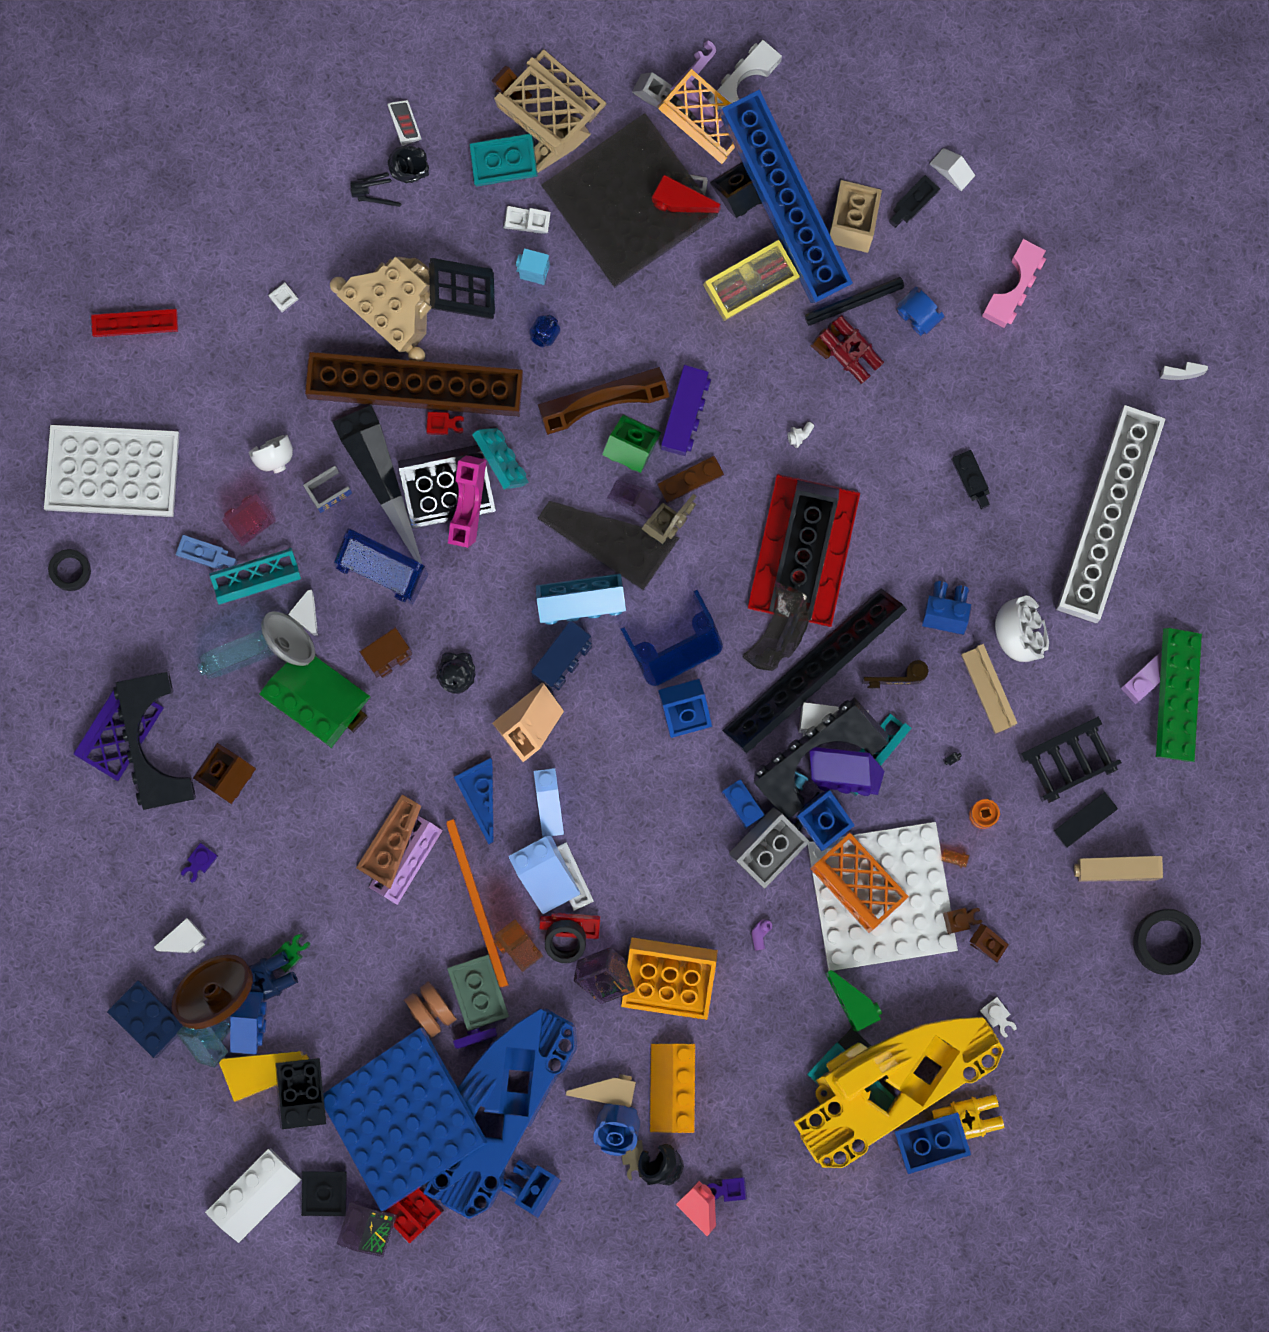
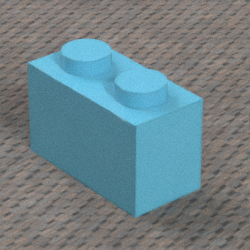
M524 248L523 254L518 255L516 262L520 279L545 285L550 267L549 255Z

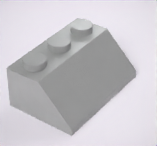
M773 807L731 850L729 855L765 889L810 841L782 813Z

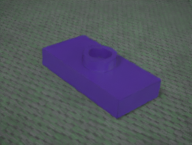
M478 1028L468 1031V1036L454 1040L453 1043L455 1048L459 1049L497 1037L498 1034L496 1028L482 1032Z

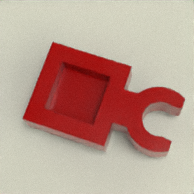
M428 412L427 434L448 435L449 429H452L455 433H463V428H457L455 424L458 421L464 422V417L456 416L453 419H449V413Z

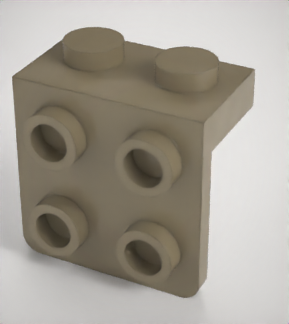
M693 494L678 513L662 503L644 524L642 530L662 544L667 538L672 539L677 533L678 528L680 529L686 522L687 514H690L695 508L694 500L697 496Z

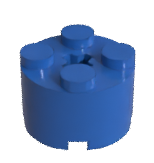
M916 286L897 304L898 307L896 308L898 310L897 313L904 321L909 319L912 322V328L919 336L927 335L945 317L942 312L939 314L936 311L937 305L922 290L919 292Z
M605 1104L603 1106V1109L597 1115L593 1140L595 1144L601 1147L604 1153L621 1156L625 1155L626 1151H632L636 1147L640 1129V1119L637 1115V1110L623 1105Z

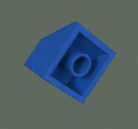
M700 679L658 690L671 738L712 727Z
M830 790L819 793L805 804L804 808L796 816L820 851L825 850L855 826Z

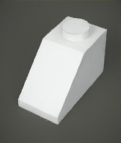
M187 918L154 948L159 952L191 953L194 951L197 953L205 946L203 941L206 940V937Z

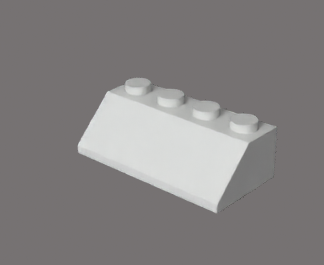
M270 1148L205 1213L223 1231L239 1243L302 1179Z

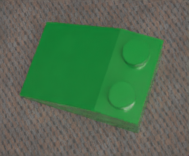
M830 970L825 973L855 1032L881 1020L879 1015L882 1012L877 1002L873 1003L871 999L834 971Z

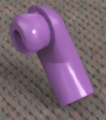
M760 920L751 931L755 951L765 949L763 937L772 929V923L769 920Z

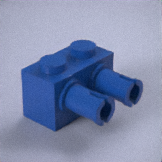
M936 581L934 583L933 596L929 595L926 603L922 626L964 635L971 610V604L966 603L969 588L964 586L961 593L962 585L956 586L954 600L945 599L948 584L943 582L940 589L941 581Z
M519 1160L516 1164L523 1168V1170L514 1166L513 1172L528 1180L526 1185L522 1188L510 1179H507L505 1184L512 1189L503 1185L501 1191L515 1198L517 1206L539 1218L561 1180L538 1165L534 1169L522 1160Z

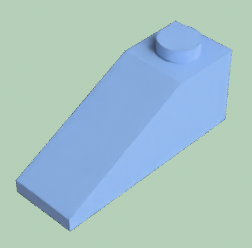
M553 768L534 771L542 837L564 835L556 770Z

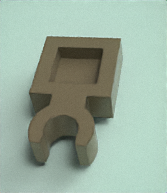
M642 1140L637 1141V1145L632 1151H626V1154L622 1155L623 1165H630L627 1172L629 1180H632V1171H638V1161L643 1151Z

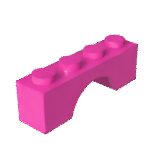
M466 455L458 461L456 482L459 487V496L454 517L450 522L448 544L468 548L476 542L486 459Z

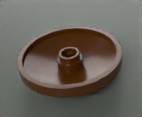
M231 954L219 955L202 962L192 969L176 988L172 998V1012L183 1026L190 1029H204L222 1022L231 1016L247 998L253 983V974L250 967L241 957Z

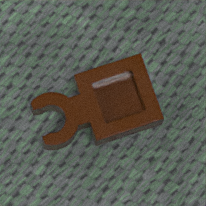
M832 321L828 325L829 330L835 337L842 335L835 329V326L832 324L834 321ZM825 328L822 329V330L820 331V333L818 334V336H819L823 331H825L826 329H825ZM817 336L810 346L822 357L828 359L831 356V350Z
M966 908L943 913L947 933L952 934L971 929L970 925L981 924L982 920L974 919V913L979 912L980 909L974 908L966 912Z

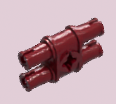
M841 315L832 324L844 336V341L840 342L829 328L818 337L831 350L830 355L834 356L844 367L843 370H849L859 383L862 384L871 375L858 362V358L862 357L874 371L884 361L872 349V343H869L860 334L859 329L853 328ZM852 346H854V348H853V350L851 351V353H849L850 348H851Z

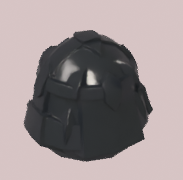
M670 1144L659 1145L658 1149L661 1151L657 1154L656 1159L651 1162L648 1156L649 1152L643 1150L638 1161L639 1177L647 1182V1185L663 1184L670 1186L680 1179L684 1162L681 1155Z

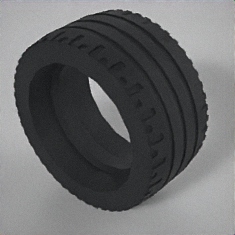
M1162 909L1148 914L1140 921L1134 933L1133 946L1138 960L1145 968L1156 974L1173 975L1185 971L1196 961L1201 949V935L1197 925L1189 916L1178 910ZM1166 920L1180 925L1188 938V947L1184 956L1177 962L1169 964L1158 962L1147 950L1146 945L1147 933L1151 927L1160 921Z

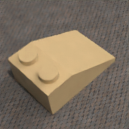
M841 180L829 229L834 245L866 253L869 252L874 236L882 190Z

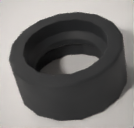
M65 549L52 557L49 562L48 572L52 582L60 589L75 591L84 587L89 581L91 567L83 554L77 550ZM66 558H74L82 565V574L75 582H64L57 574L59 563Z
M559 920L548 927L545 934V950L551 959L559 963H572L583 955L586 947V934L577 922ZM560 932H569L577 937L578 945L571 951H561L553 945V937Z

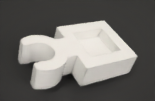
M998 997L979 1010L992 1028L999 1025V1031L1003 1037L1006 1038L1008 1036L1004 1031L1006 1026H1011L1014 1031L1017 1029L1013 1022L1006 1020L1011 1014Z

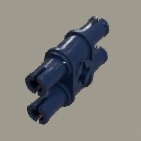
M281 952L268 959L261 958L259 962L249 966L253 974L251 992L263 993V1002L274 996H280L283 990L298 983V978L293 971L277 979L273 974L274 970L289 963L285 952ZM261 978H264L265 982L260 985L259 981Z

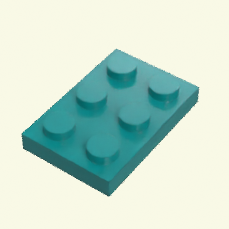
M531 134L470 144L474 184L476 187L538 177L534 140Z
M497 428L482 429L472 434L503 489L518 488L529 483L526 478V472L518 465L515 460V453L508 448L505 437Z

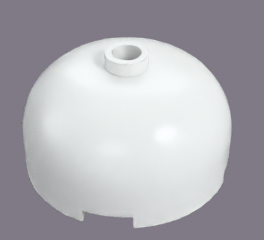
M1030 596L1009 600L1000 608L996 616L995 629L998 642L1010 658L1019 662H1030L1044 658V651L1049 648L1045 621H1041V617L1036 609L1039 605ZM1043 624L1044 636L1042 637L1040 632L1033 633L1032 630L1041 628Z

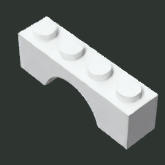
M764 40L759 45L755 43L748 52L750 55L745 60L742 58L736 64V70L732 75L727 74L721 81L722 86L717 91L730 103L739 100L737 87L743 79L751 75L768 77L780 64L782 55ZM711 92L707 99L710 103H715L714 94ZM717 97V103H723V102Z

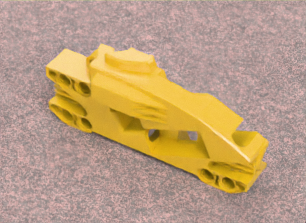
M983 1017L953 1018L921 1024L869 1048L861 1043H856L827 1063L829 1072L816 1080L819 1086L816 1088L815 1096L820 1104L794 1120L793 1123L815 1162L819 1163L822 1168L846 1167L864 1155L869 1145L963 1084L974 1083L993 1071L999 1063L1004 1048ZM985 1055H990L992 1058V1064L988 1068L982 1065V1058ZM925 1056L942 1066L930 1085L913 1074ZM967 1067H972L975 1074L973 1078L968 1080L964 1077L963 1071ZM885 1075L887 1077L883 1080L900 1091L887 1111L869 1100L871 1090L865 1091V1088ZM823 1090L827 1091L826 1096L821 1095ZM831 1102H837L840 1105V1109L836 1114H831L828 1111V1105ZM819 1114L821 1116V1123L818 1126L810 1124L809 1118L811 1115ZM857 1139L862 1140L864 1143L863 1149L859 1152L854 1151L852 1148V1143ZM838 1151L844 1152L846 1156L845 1161L840 1164L835 1163L833 1159L834 1154ZM826 1157L829 1158V1161L827 1163L824 1162V1159Z

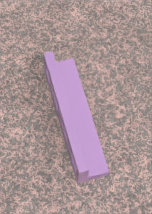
M420 816L417 817L415 825L418 821L422 824L417 831L414 832L412 830L409 845L405 849L391 889L383 886L380 890L378 888L380 883L374 879L369 886L370 889L397 905L443 831Z

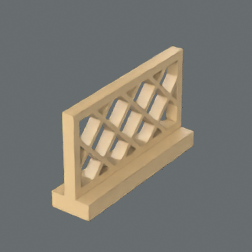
M531 66L503 94L499 93L494 98L497 107L558 157L564 152L563 148L592 118L591 114ZM532 74L536 78L537 84L525 85V79ZM549 88L552 90V97L540 98V89ZM537 89V98L525 99V90ZM514 91H522V100H512L509 96ZM555 101L567 102V109L556 110ZM552 102V111H541L540 103ZM537 103L538 112H527L526 104ZM580 113L584 116L579 122L571 123V114ZM568 114V123L556 124V115ZM553 115V124L543 125L541 123V116ZM568 128V134L561 139L556 135V129Z

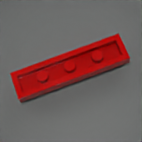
M177 309L91 315L93 337L179 332Z

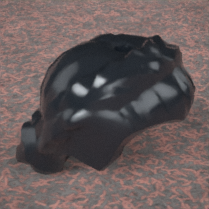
M401 146L395 148L389 155L387 162L389 171L396 180L403 183H413L429 176V165L423 149L413 146Z
M444 653L436 671V679L441 687L452 694H460L466 691L474 683L476 676L473 659L468 653Z

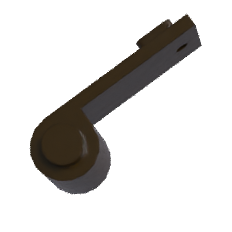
M914 660L906 668L905 677H864L862 684H869L867 686L868 689H879L880 684H920L927 677L929 669L925 662Z

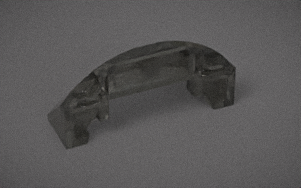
M776 581L774 584L777 600L772 620L758 642L742 656L756 669L773 671L778 668L780 660L784 657L789 658L797 649L808 626L810 611L806 606L808 601L806 594L779 581Z

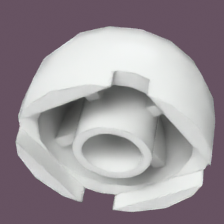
M281 435L266 441V444L260 446L261 449H258L256 446L248 452L251 460L260 470H273L274 473H279L286 469L285 464L291 460L293 448L288 435Z

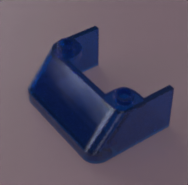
M349 528L344 534L334 561L338 571L344 574L355 572L390 589L395 593L394 598L404 603L408 600L411 605L414 604L428 577V572L423 564Z
M698 590L693 591V598L701 611L692 619V627L696 634L657 653L655 647L649 642H641L634 646L625 627L620 629V634L643 678L650 686H659L721 653L723 648L722 640Z

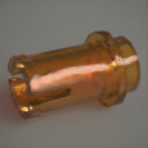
M944 848L941 861L960 866L959 868H966L969 855L965 854L966 852L959 853Z

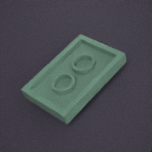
M489 954L447 968L467 1031L509 1017Z

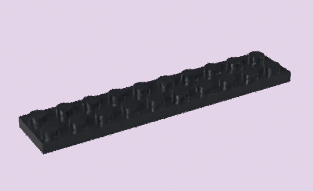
M882 588L878 590L722 730L724 734L747 754L907 610L905 606Z

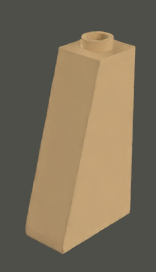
M1162 856L1083 858L1078 860V864H1074V876L1078 877V882L1156 881L1163 878Z

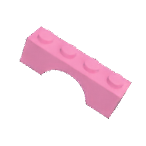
M1025 239L1022 240L1011 261L1019 275L1017 287L1009 293L993 294L982 317L1005 328L1007 323L1012 324L1017 315L1014 312L1016 306H1022L1027 296L1024 294L1026 287L1031 288L1037 278L1033 275L1036 269L1041 270L1046 261V258L1043 257L1046 250Z

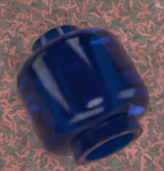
M552 315L538 316L529 329L531 341L539 347L551 346L561 331L558 320Z

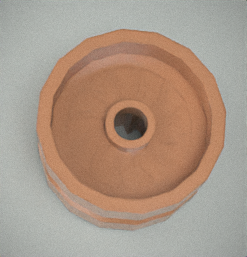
M428 981L420 987V993L425 999L424 1002L414 993L405 998L404 1001L418 1024L422 1028L424 1027L433 1038L441 1032V1027L436 1021L437 1017L447 1026L457 1019L436 989Z

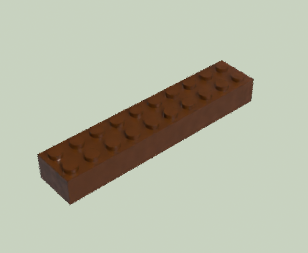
M309 352L305 395L310 400L520 417L523 370Z

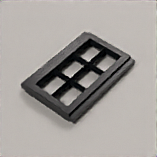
M430 258L429 290L431 309L494 319L495 292L493 269ZM439 271L450 273L451 285L439 283ZM456 274L468 276V288L456 286ZM473 277L485 279V291L474 289ZM439 287L451 289V300L439 298ZM456 290L468 292V303L456 301ZM474 293L485 295V306L474 304Z

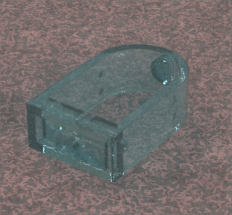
M259 630L204 653L200 656L201 663L197 664L201 676L206 675L208 679H212L275 654L268 647L262 630Z

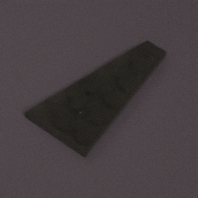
M552 501L548 502L537 520L617 574H621V577L642 591L645 590L680 539V537L674 536L672 539L667 538L662 544L642 530L640 526L599 516L595 513L581 511Z

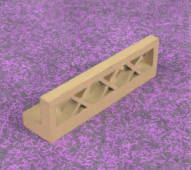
M544 49L535 59L531 57L526 63L527 68L531 66L591 114L592 118L588 121L589 123L607 105L605 101ZM545 57L551 62V69L547 70L539 61ZM563 72L567 77V83H562L558 80L554 73ZM569 86H579L582 88L583 96L578 97L570 90ZM594 99L600 105L593 110L585 103V100Z
M984 644L963 653L961 656L994 733L996 734L1017 724L1016 718Z

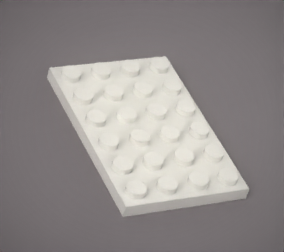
M50 425L44 510L174 517L180 433L178 431Z

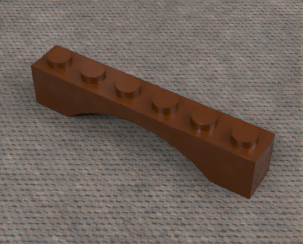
M660 367L537 405L547 435L568 429L583 416L604 407L622 403H652L669 398L670 396Z

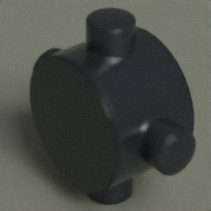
M955 752L945 758V765L949 764L951 766L961 760L962 754Z

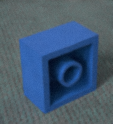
M249 992L243 1004L231 1015L230 1052L257 1054L258 1047L263 1045L264 1033L267 1027V1020L264 1019L267 1011V1002H263V993Z

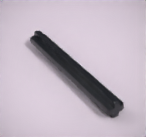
M901 277L895 278L807 313L805 321L808 326H811L904 288V282Z

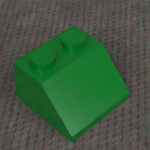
M622 415L610 434L602 455L641 473L661 432Z

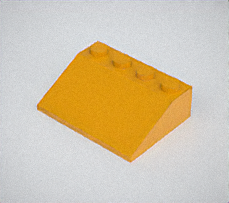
M631 937L627 973L633 988L623 991L621 1007L707 1020L718 950Z

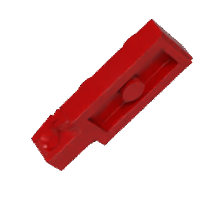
M565 913L540 916V930H547L549 926L559 920H572L584 929L587 939H599L600 916ZM560 932L555 935L557 937L577 938L569 932Z

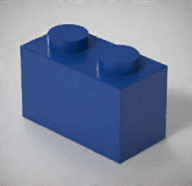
M741 779L722 791V795L745 829L765 816Z

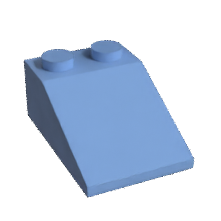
M545 836L508 856L518 877L542 914L581 895L552 836Z

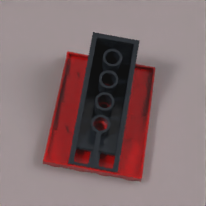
M777 474L747 609L832 627L860 492Z

